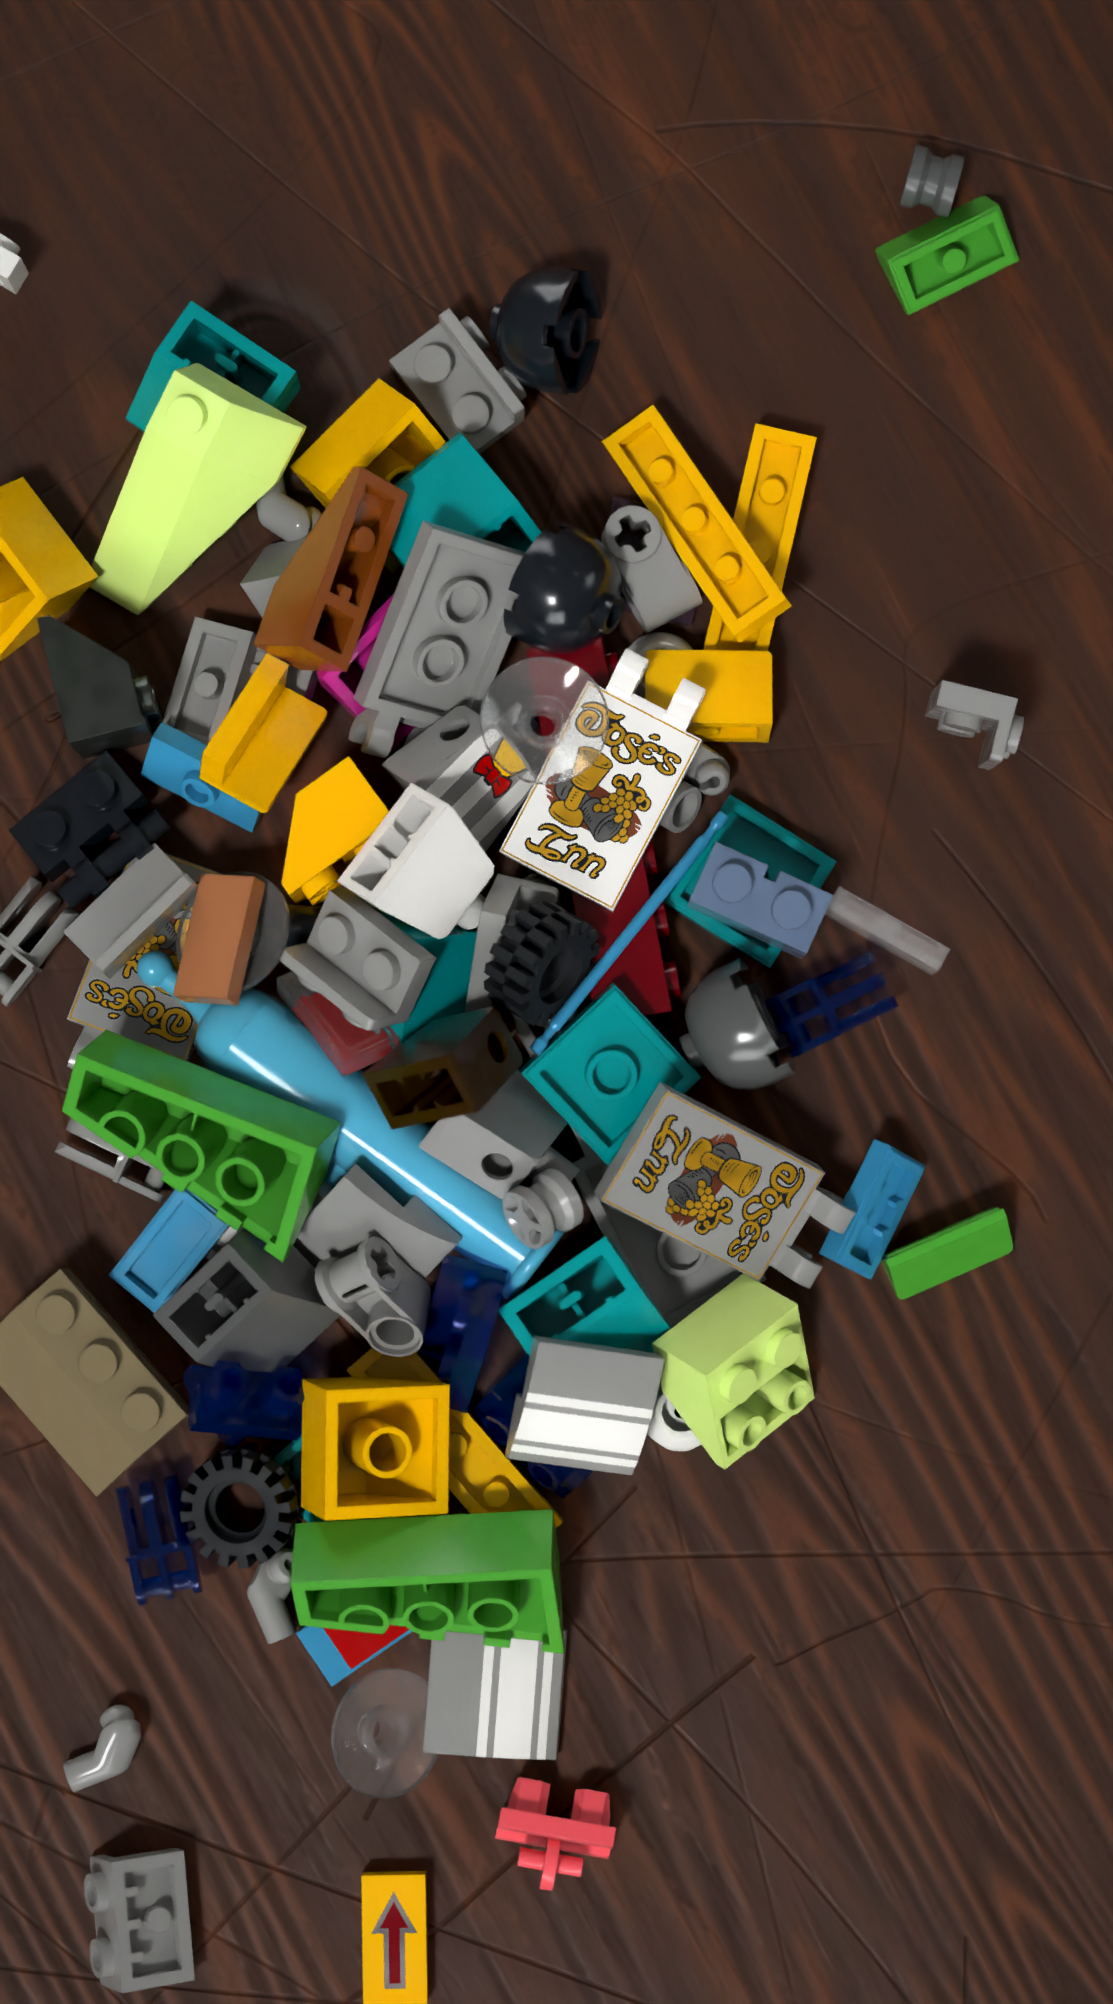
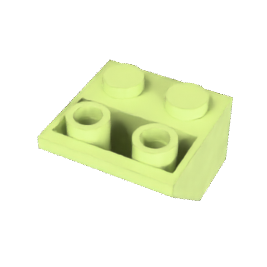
M744 1273L652 1343L654 1353H659L665 1359L660 1380L663 1393L713 1461L723 1469H727L745 1453L753 1450L765 1437L790 1417L798 1414L815 1398L798 1304Z

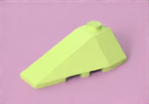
M199 363L174 370L145 429L91 567L99 577L90 588L134 614H142L193 565V562L234 526L237 520L260 498L264 497L280 481L307 426Z

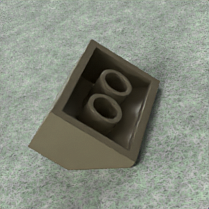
M70 1268L59 1269L0 1323V1386L96 1497L194 1412Z

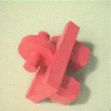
M519 1777L509 1798L507 1808L501 1807L495 1839L545 1848V1851L520 1847L517 1866L542 1870L539 1889L552 1891L556 1873L581 1877L584 1858L559 1854L560 1851L609 1859L610 1851L614 1845L616 1828L609 1826L610 1798L608 1793L589 1789H576L570 1819L546 1815L551 1784Z

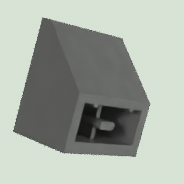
M244 1228L152 1316L197 1363L269 1382L341 1315L331 1310L322 1300L315 1282V1268L294 1246L287 1259L281 1262L264 1250L266 1246L264 1241Z

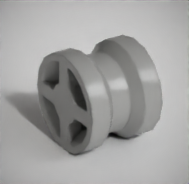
M548 1168L534 1176L530 1187L518 1186L504 1194L502 1200L503 1213L513 1234L524 1245L536 1250L551 1242L555 1231L567 1232L581 1224L584 1217L583 1205L578 1192L568 1178L556 1169Z

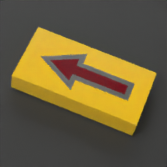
M426 1871L362 1872L363 2004H428Z

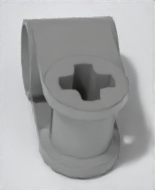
M629 505L619 508L610 516L602 533L601 543L610 549L618 561L622 580V593L645 633L657 629L703 603L701 594L689 570L678 554L675 553L657 518L651 511L641 506ZM626 524L631 531L642 529L646 535L640 543L641 551L635 552L631 545H625L621 548L617 545L616 541L622 532L621 525Z
M372 1236L362 1241L356 1252L341 1259L330 1256L317 1264L315 1268V1282L322 1300L331 1310L339 1313L367 1339L372 1348L382 1354L394 1357L408 1356L420 1349L424 1340L431 1300V1288L425 1279L417 1275L395 1254L386 1241L380 1237Z

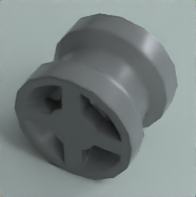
M916 144L899 206L912 209L919 204L931 207L936 216L948 219L965 157L951 154L946 158L932 155L928 147Z

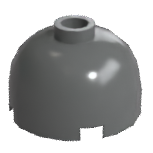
M740 958L704 977L691 992L685 1009V1019L689 1033L679 1037V1040L689 1063L696 1072L706 1067L713 1077L723 1085L735 1090H755L774 1084L796 1073V1065L794 1060L782 1065L777 1051L788 1047V1043L759 984L755 982L747 986L739 977V973L749 969Z

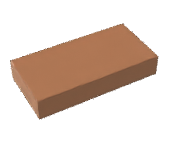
M200 875L173 996L183 1002L238 1006L265 889L264 882L254 876Z

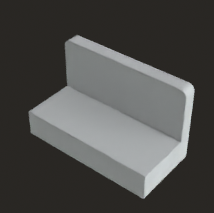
M155 843L152 844L154 847L152 851L141 860L137 859L63 931L109 979L196 896L198 886L187 873H184Z

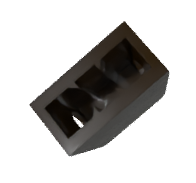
M490 1005L487 1008L436 1019L367 1069L362 1075L391 1129L475 1113L483 1108L522 1065V1055L512 1038L516 1032L515 1020L508 1010L499 1005ZM435 1070H439L435 1077L428 1078Z

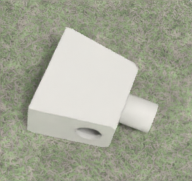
M410 783L337 881L380 910L437 939H442L449 935L456 924L465 930L478 927L480 911L486 900L480 892L493 876L494 864L449 804L417 785Z

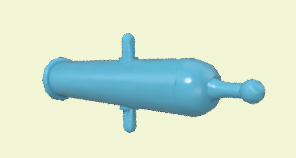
M160 950L149 951L138 960L137 974L139 979L150 987L162 988L179 1001L195 1019L198 1027L194 1045L199 1058L208 1070L342 1122L324 1181L334 1188L356 1164L401 1206L404 1207L416 1195L462 1237V1240L454 1249L504 1284L502 1289L504 1298L511 1300L519 1294L565 1233V1231H555L552 1241L537 1250L529 1248L520 1242L506 1222L502 1207L503 1199H499L419 1147V1144L434 1125L426 1122L391 1129L362 1075L366 1070L360 1066L344 1074L322 1046L320 1039L308 1028L304 1021L274 996L254 988L242 987L238 1006L183 1002L173 996L178 971L175 969L174 963L168 954Z

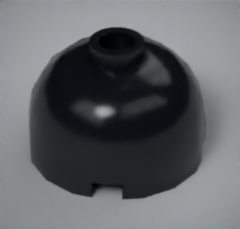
M562 266L541 267L518 278L508 289L502 303L495 305L489 323L490 337L496 342L498 354L507 371L515 376L522 385L557 395L577 394L583 389L591 375L600 342L597 339L587 342L590 318L602 319L599 285L593 273L589 271Z
M563 521L558 523L561 528L559 533L556 534L545 529L524 553L508 589L519 595L515 613L504 608L503 615L507 634L537 650L550 654H570L592 645L603 633H611L618 625L625 605L624 600L621 599L622 580L618 561L610 549L586 531Z

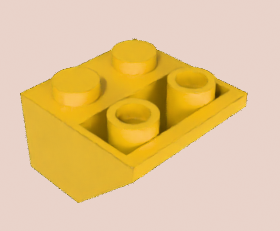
M349 756L296 794L281 883L296 905L308 899L315 906L326 899L329 890L342 887L343 885L337 881L340 875L350 865L389 813L386 806Z

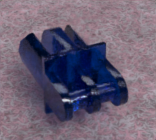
M872 950L814 978L811 977L765 1001L768 1008L775 1007L782 1021V1024L778 1025L777 1028L780 1033L787 1032L794 1046V1049L789 1051L792 1058L899 1007L895 996L892 995L838 1021L834 1010L888 984L883 972L829 998L823 990L824 987L840 979L843 980L876 962L877 960ZM807 990L815 1008L799 1015L791 998ZM820 1015L827 1033L812 1040L804 1022Z
M177 1474L164 1478L165 1494L175 1539L171 1540L168 1539L155 1482L147 1480L139 1483L141 1508L149 1545L145 1546L142 1543L133 1496L129 1486L125 1485L115 1488L129 1556L126 1557V1563H129L139 1606L148 1604V1597L164 1594L166 1599L169 1600L175 1598V1591L192 1588L194 1594L203 1592L194 1547L196 1543L195 1541L191 1543L185 1534L189 1530L188 1522L181 1523L180 1511L184 1508V1503L180 1501L182 1494ZM184 1550L187 1569L171 1572L168 1554ZM156 1556L160 1575L144 1578L140 1560Z

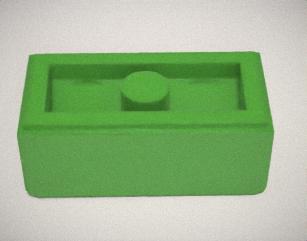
M980 196L951 210L948 219L939 216L875 249L878 261L907 315L1019 261L1000 206L987 196Z
M991 1207L884 1254L881 1263L895 1295L899 1299L909 1298L1009 1254L1013 1250V1242L1007 1216L1003 1208Z

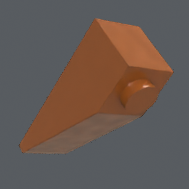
M362 466L353 467L275 583L253 645L300 670L347 672L408 493Z

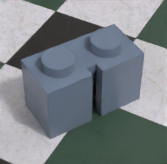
M715 842L686 907L802 959L811 946L833 895L782 871L779 872L774 882L764 878V875L769 865Z

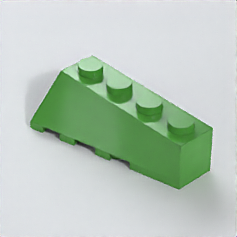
M105 1030L77 1054L62 1112L131 1159L138 1155L164 1174L161 1180L179 1192L183 1193L188 1189L217 1209L218 1212L215 1216L236 1231L242 1226L266 1243L264 1250L281 1262L287 1259L324 1182L342 1123L109 1030Z
M553 1509L295 1523L290 1584L299 1625L384 1634L389 1625L407 1627L412 1632L418 1633L420 1639L444 1641L446 1631L484 1635L483 1645L510 1648L511 1638L541 1641V1652L564 1654L560 1559Z

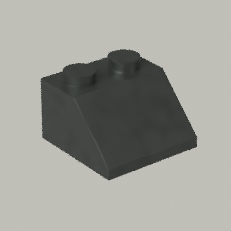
M48 615L37 618L68 744L83 759L99 756L106 750L108 753L150 743L155 733L153 724L163 722V716L155 687L150 685L147 675L139 677L128 661L52 616Z

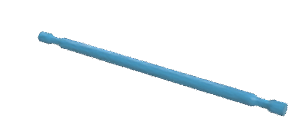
M721 811L715 815L705 833L695 840L553 1017L546 1031L537 1037L529 1047L534 1053L540 1055L548 1045L549 1039L556 1031L563 1027L705 850L715 832L720 830L729 820L727 815Z

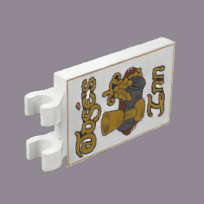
M627 648L622 654L606 689L590 681L587 682L499 850L502 855L614 912L702 744V739L686 731L706 695V689L685 678L682 679L667 710L634 694L649 666V660Z

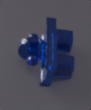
M218 1360L213 1367L190 1365L184 1372V1385L188 1390L190 1402L189 1431L217 1433L221 1443L238 1445L242 1442L244 1436L297 1440L302 1434L301 1404L305 1397L302 1387V1372L299 1368L277 1366L273 1372L268 1373L248 1371L239 1362Z

